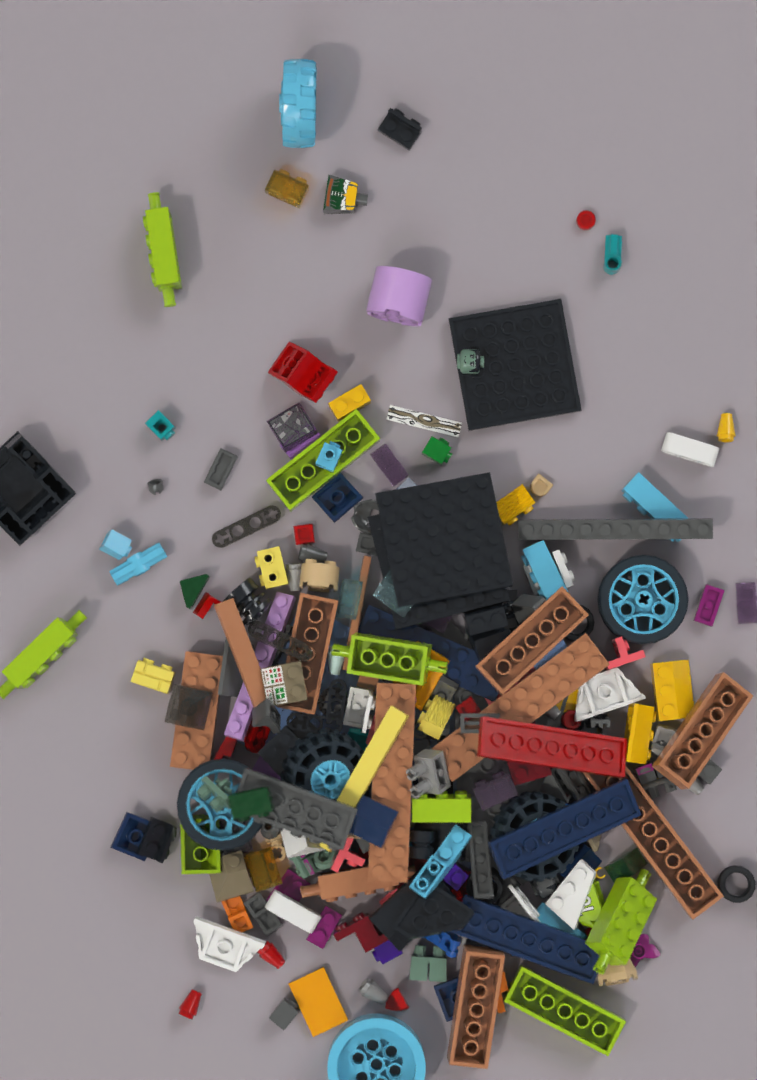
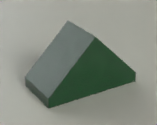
M203 574L179 581L188 609L191 610L210 578L209 575Z

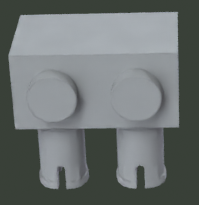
M424 749L413 757L414 766L406 770V774H408L406 776L409 780L414 781L418 778L419 783L410 788L413 798L418 799L424 793L440 795L451 787L443 751Z

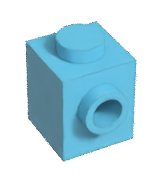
M332 441L329 444L325 442L315 463L316 466L334 473L343 453V450L339 449L340 445Z
M110 530L107 532L99 550L120 560L124 556L127 557L132 547L129 545L132 540L114 530Z

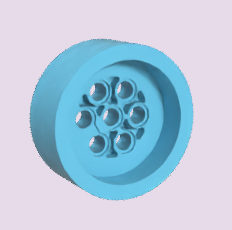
M372 1013L351 1020L337 1033L330 1047L327 1072L329 1080H358L356 1076L359 1072L367 1074L366 1080H377L379 1078L384 1080H424L426 1063L422 1044L409 1025L391 1015ZM369 1040H376L378 1047L370 1049L367 1043ZM394 1046L397 1052L394 1055H388L386 1048ZM361 1053L364 1058L362 1061L356 1062L353 1059V1055ZM374 1059H379L382 1065L379 1068H374L371 1062ZM394 1065L399 1066L401 1069L396 1075L389 1071L390 1067Z

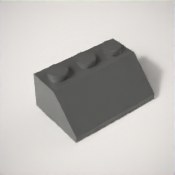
M225 638L218 695L238 697L243 679L227 638Z

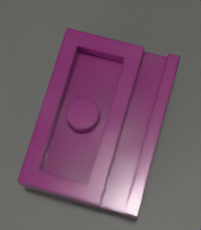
M288 868L273 891L277 890L299 902L302 898L300 886L311 884ZM272 891L271 894L268 896V898L266 899V901L269 900V898H270V896L272 895L273 891Z

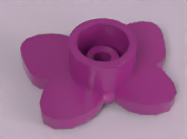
M641 934L632 951L630 960L634 967H636L640 959L657 958L660 956V952L653 944H649L648 935Z

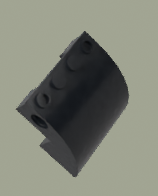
M17 431L0 447V527L21 546L64 506L76 492L26 438Z

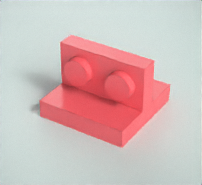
M622 636L612 639L617 658L608 661L610 665L605 670L645 658L644 651L640 650L628 654L627 651L630 648L627 640H623Z
M347 838L343 850H339L331 870L338 873L344 858L347 859V864L355 868L358 865L363 866L366 858L349 850L354 838Z

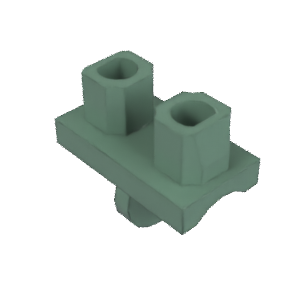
M204 776L201 779L203 785L197 790L198 796L206 801L213 795L215 798L209 804L217 813L224 807L229 810L228 795L232 793V790L229 788L231 781L228 779L221 781L218 778L215 780L216 784H214L207 776Z

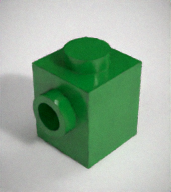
M431 436L422 451V455L439 465H442L443 462L448 463L452 456V453H450V443L443 438L438 440Z

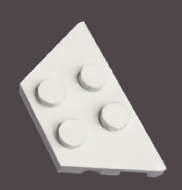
M616 667L598 673L578 688L574 720L578 722L646 699V697Z
M198 916L194 918L199 959L237 972L266 943L264 940Z

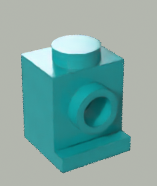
M159 410L145 422L161 441L164 439L168 441L175 434L173 431L175 426ZM165 425L166 429L164 431H160L159 426Z

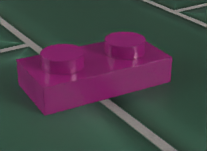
M705 584L693 621L713 627L725 590Z
M326 905L320 914L322 916L313 933H309L306 939L321 949H324L342 914Z

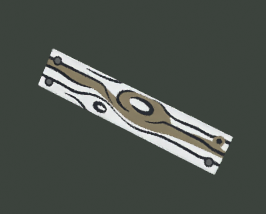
M390 405L386 419L459 437L462 425L461 422Z

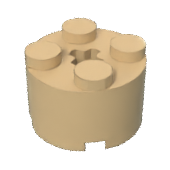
M305 559V563L301 564L299 588L303 589V586H307L308 591L329 593V590L333 589L334 592H337L340 568L336 566L334 561L317 563V560Z

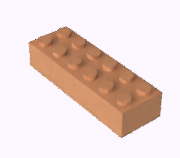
M562 586L479 662L475 668L502 696L589 614Z
M300 593L286 664L301 661L308 700L277 705V707L315 715L336 618L338 600Z
M185 651L170 767L193 770L202 763L212 760L220 700L218 688L223 656Z
M724 672L716 674L652 767L681 790L689 789L746 708L753 695Z
M465 944L463 946L447 1052L449 1065L488 1069L505 954L501 950Z

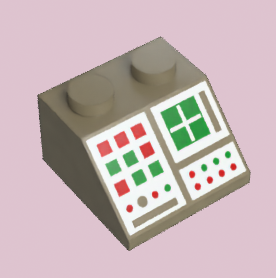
M301 661L260 669L265 699H270L274 706L308 700Z

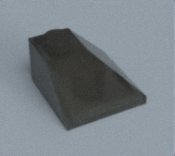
M175 684L164 722L204 730L213 692Z

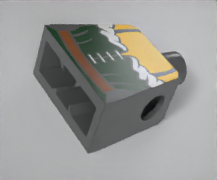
M328 175L323 213L353 214L356 204L367 206L368 194L357 193L358 184Z

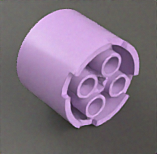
M377 266L367 304V314L387 322L392 321L413 327L421 326L432 279L420 273L402 268Z

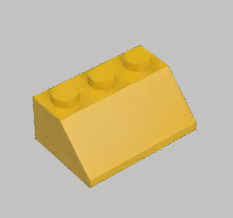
M689 660L650 664L657 721L686 718L694 706Z
M635 703L628 705L624 738H627L626 762L646 764L650 760L651 749H648L649 741L652 742L654 730H651L652 722L655 723L657 716L653 706Z

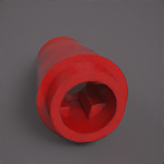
M266 941L264 947L257 951L260 958L277 969L285 963L282 955L272 942Z
M191 989L180 1005L178 1014L193 1020V1017L197 1015L202 994Z

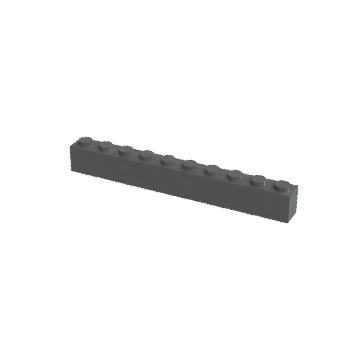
M713 518L519 519L518 540L713 539Z

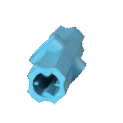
M157 543L143 552L132 555L126 559V562L109 572L118 586L134 576L137 577L145 573L151 566L168 556L161 544Z

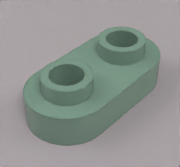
M323 850L316 852L314 855L316 867L319 869L332 867L339 851L332 850L328 852Z

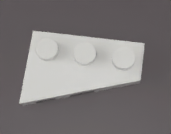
M583 860L576 864L545 903L573 930L577 929L578 920L583 912L587 895L591 890L597 873Z

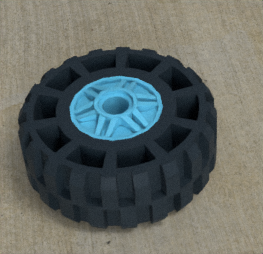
M325 729L317 731L318 733L313 734L310 732L305 734V738L302 740L299 738L295 742L296 745L287 751L288 757L282 762L284 771L281 772V780L337 801L364 751L349 735L341 734L338 730L331 729L330 732H327ZM369 789L366 790L364 796L367 795Z
M533 791V793L523 792L519 797H511L508 804H503L499 808L501 811L493 819L495 823L494 827H491L490 834L493 835V839L498 838L566 806V804L561 799L537 791ZM579 845L515 874V876L527 881L543 882L545 878L551 880L556 877L557 873L562 874L566 871L568 864H572L575 859L573 856L575 851L578 852Z

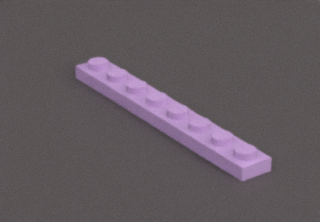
M276 592L254 652L261 669L272 666L296 598L292 595ZM244 682L224 732L226 737L240 741L245 739L254 709Z

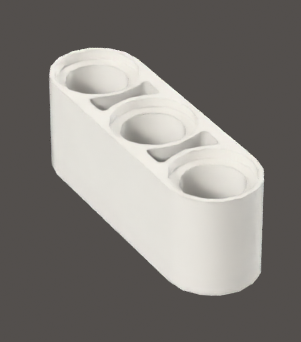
M666 432L661 451L702 465L714 467L719 448Z
M277 890L273 891L265 905V908L311 934L322 918L316 911Z

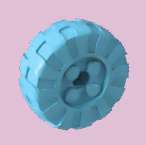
M284 60L281 94H279V113H281L283 146L309 148L315 146L317 68L314 60Z

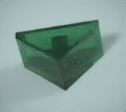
M636 847L604 868L614 883L616 878L633 876L647 865V862Z

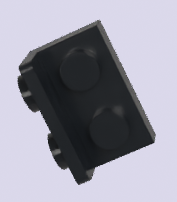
M390 108L379 126L378 132L410 151L422 132L421 124L412 118L409 120L404 117L405 114L399 109L395 108L393 110Z
M151 817L136 853L163 864L169 855L171 842L176 838L177 827Z

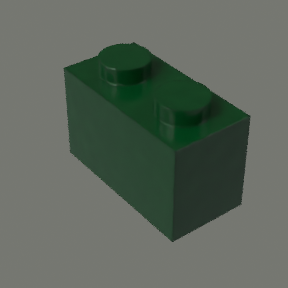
M269 786L231 793L228 796L233 820L239 819V822L250 820V816L258 815L259 818L269 816L270 812L274 810Z

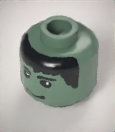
M462 349L460 354H457V369H460L463 374H478L480 367H484V356H480V351L477 349Z

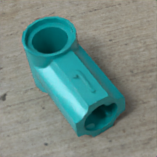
M614 234L605 236L603 269L609 275H614L620 270L622 264V236ZM615 261L617 263V267H609L608 262Z

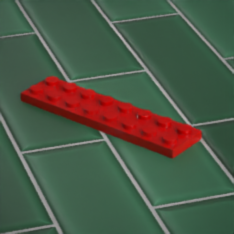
M480 717L478 757L618 778L625 777L627 738L492 717Z

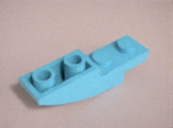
M455 825L435 854L431 855L409 888L426 899L457 862L472 835Z

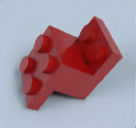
M289 341L268 373L285 383L297 394L317 403L329 384L333 382L338 371L324 364L308 350Z

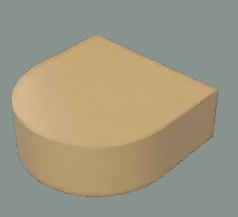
M539 473L530 485L531 492L538 497L545 496L553 487V484Z

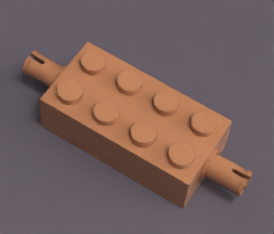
M369 864L357 868L341 869L338 873L335 871L320 873L317 876L318 881L316 884L300 886L302 898L320 895L322 900L326 899V902L337 901L339 896L344 895L348 899L357 897V893L360 892L369 895L376 893V889L384 888V891L396 889L395 886L399 885V883L368 881ZM415 864L408 866L409 878L416 873Z

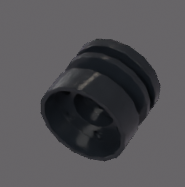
M251 577L242 582L222 601L234 599L240 617H245L242 621L244 627L259 619L272 603L270 598H267L264 602L260 601L266 595L264 592L255 596L254 593L259 586Z

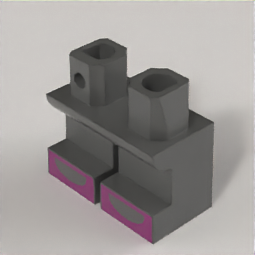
M655 761L633 768L640 785L651 799L660 796L657 789L658 785L663 784L666 793L677 790L674 783L652 767Z

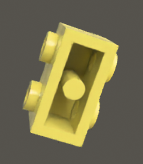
M280 547L257 551L258 556L254 558L256 567H260L262 575H259L261 587L265 586L266 590L289 585ZM271 556L272 560L266 562V557ZM271 575H276V580L271 581Z

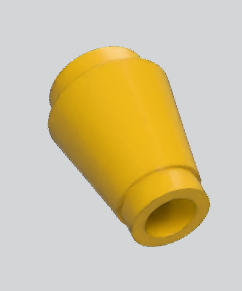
M730 413L721 414L716 435L720 442H733L734 437H736L733 418Z

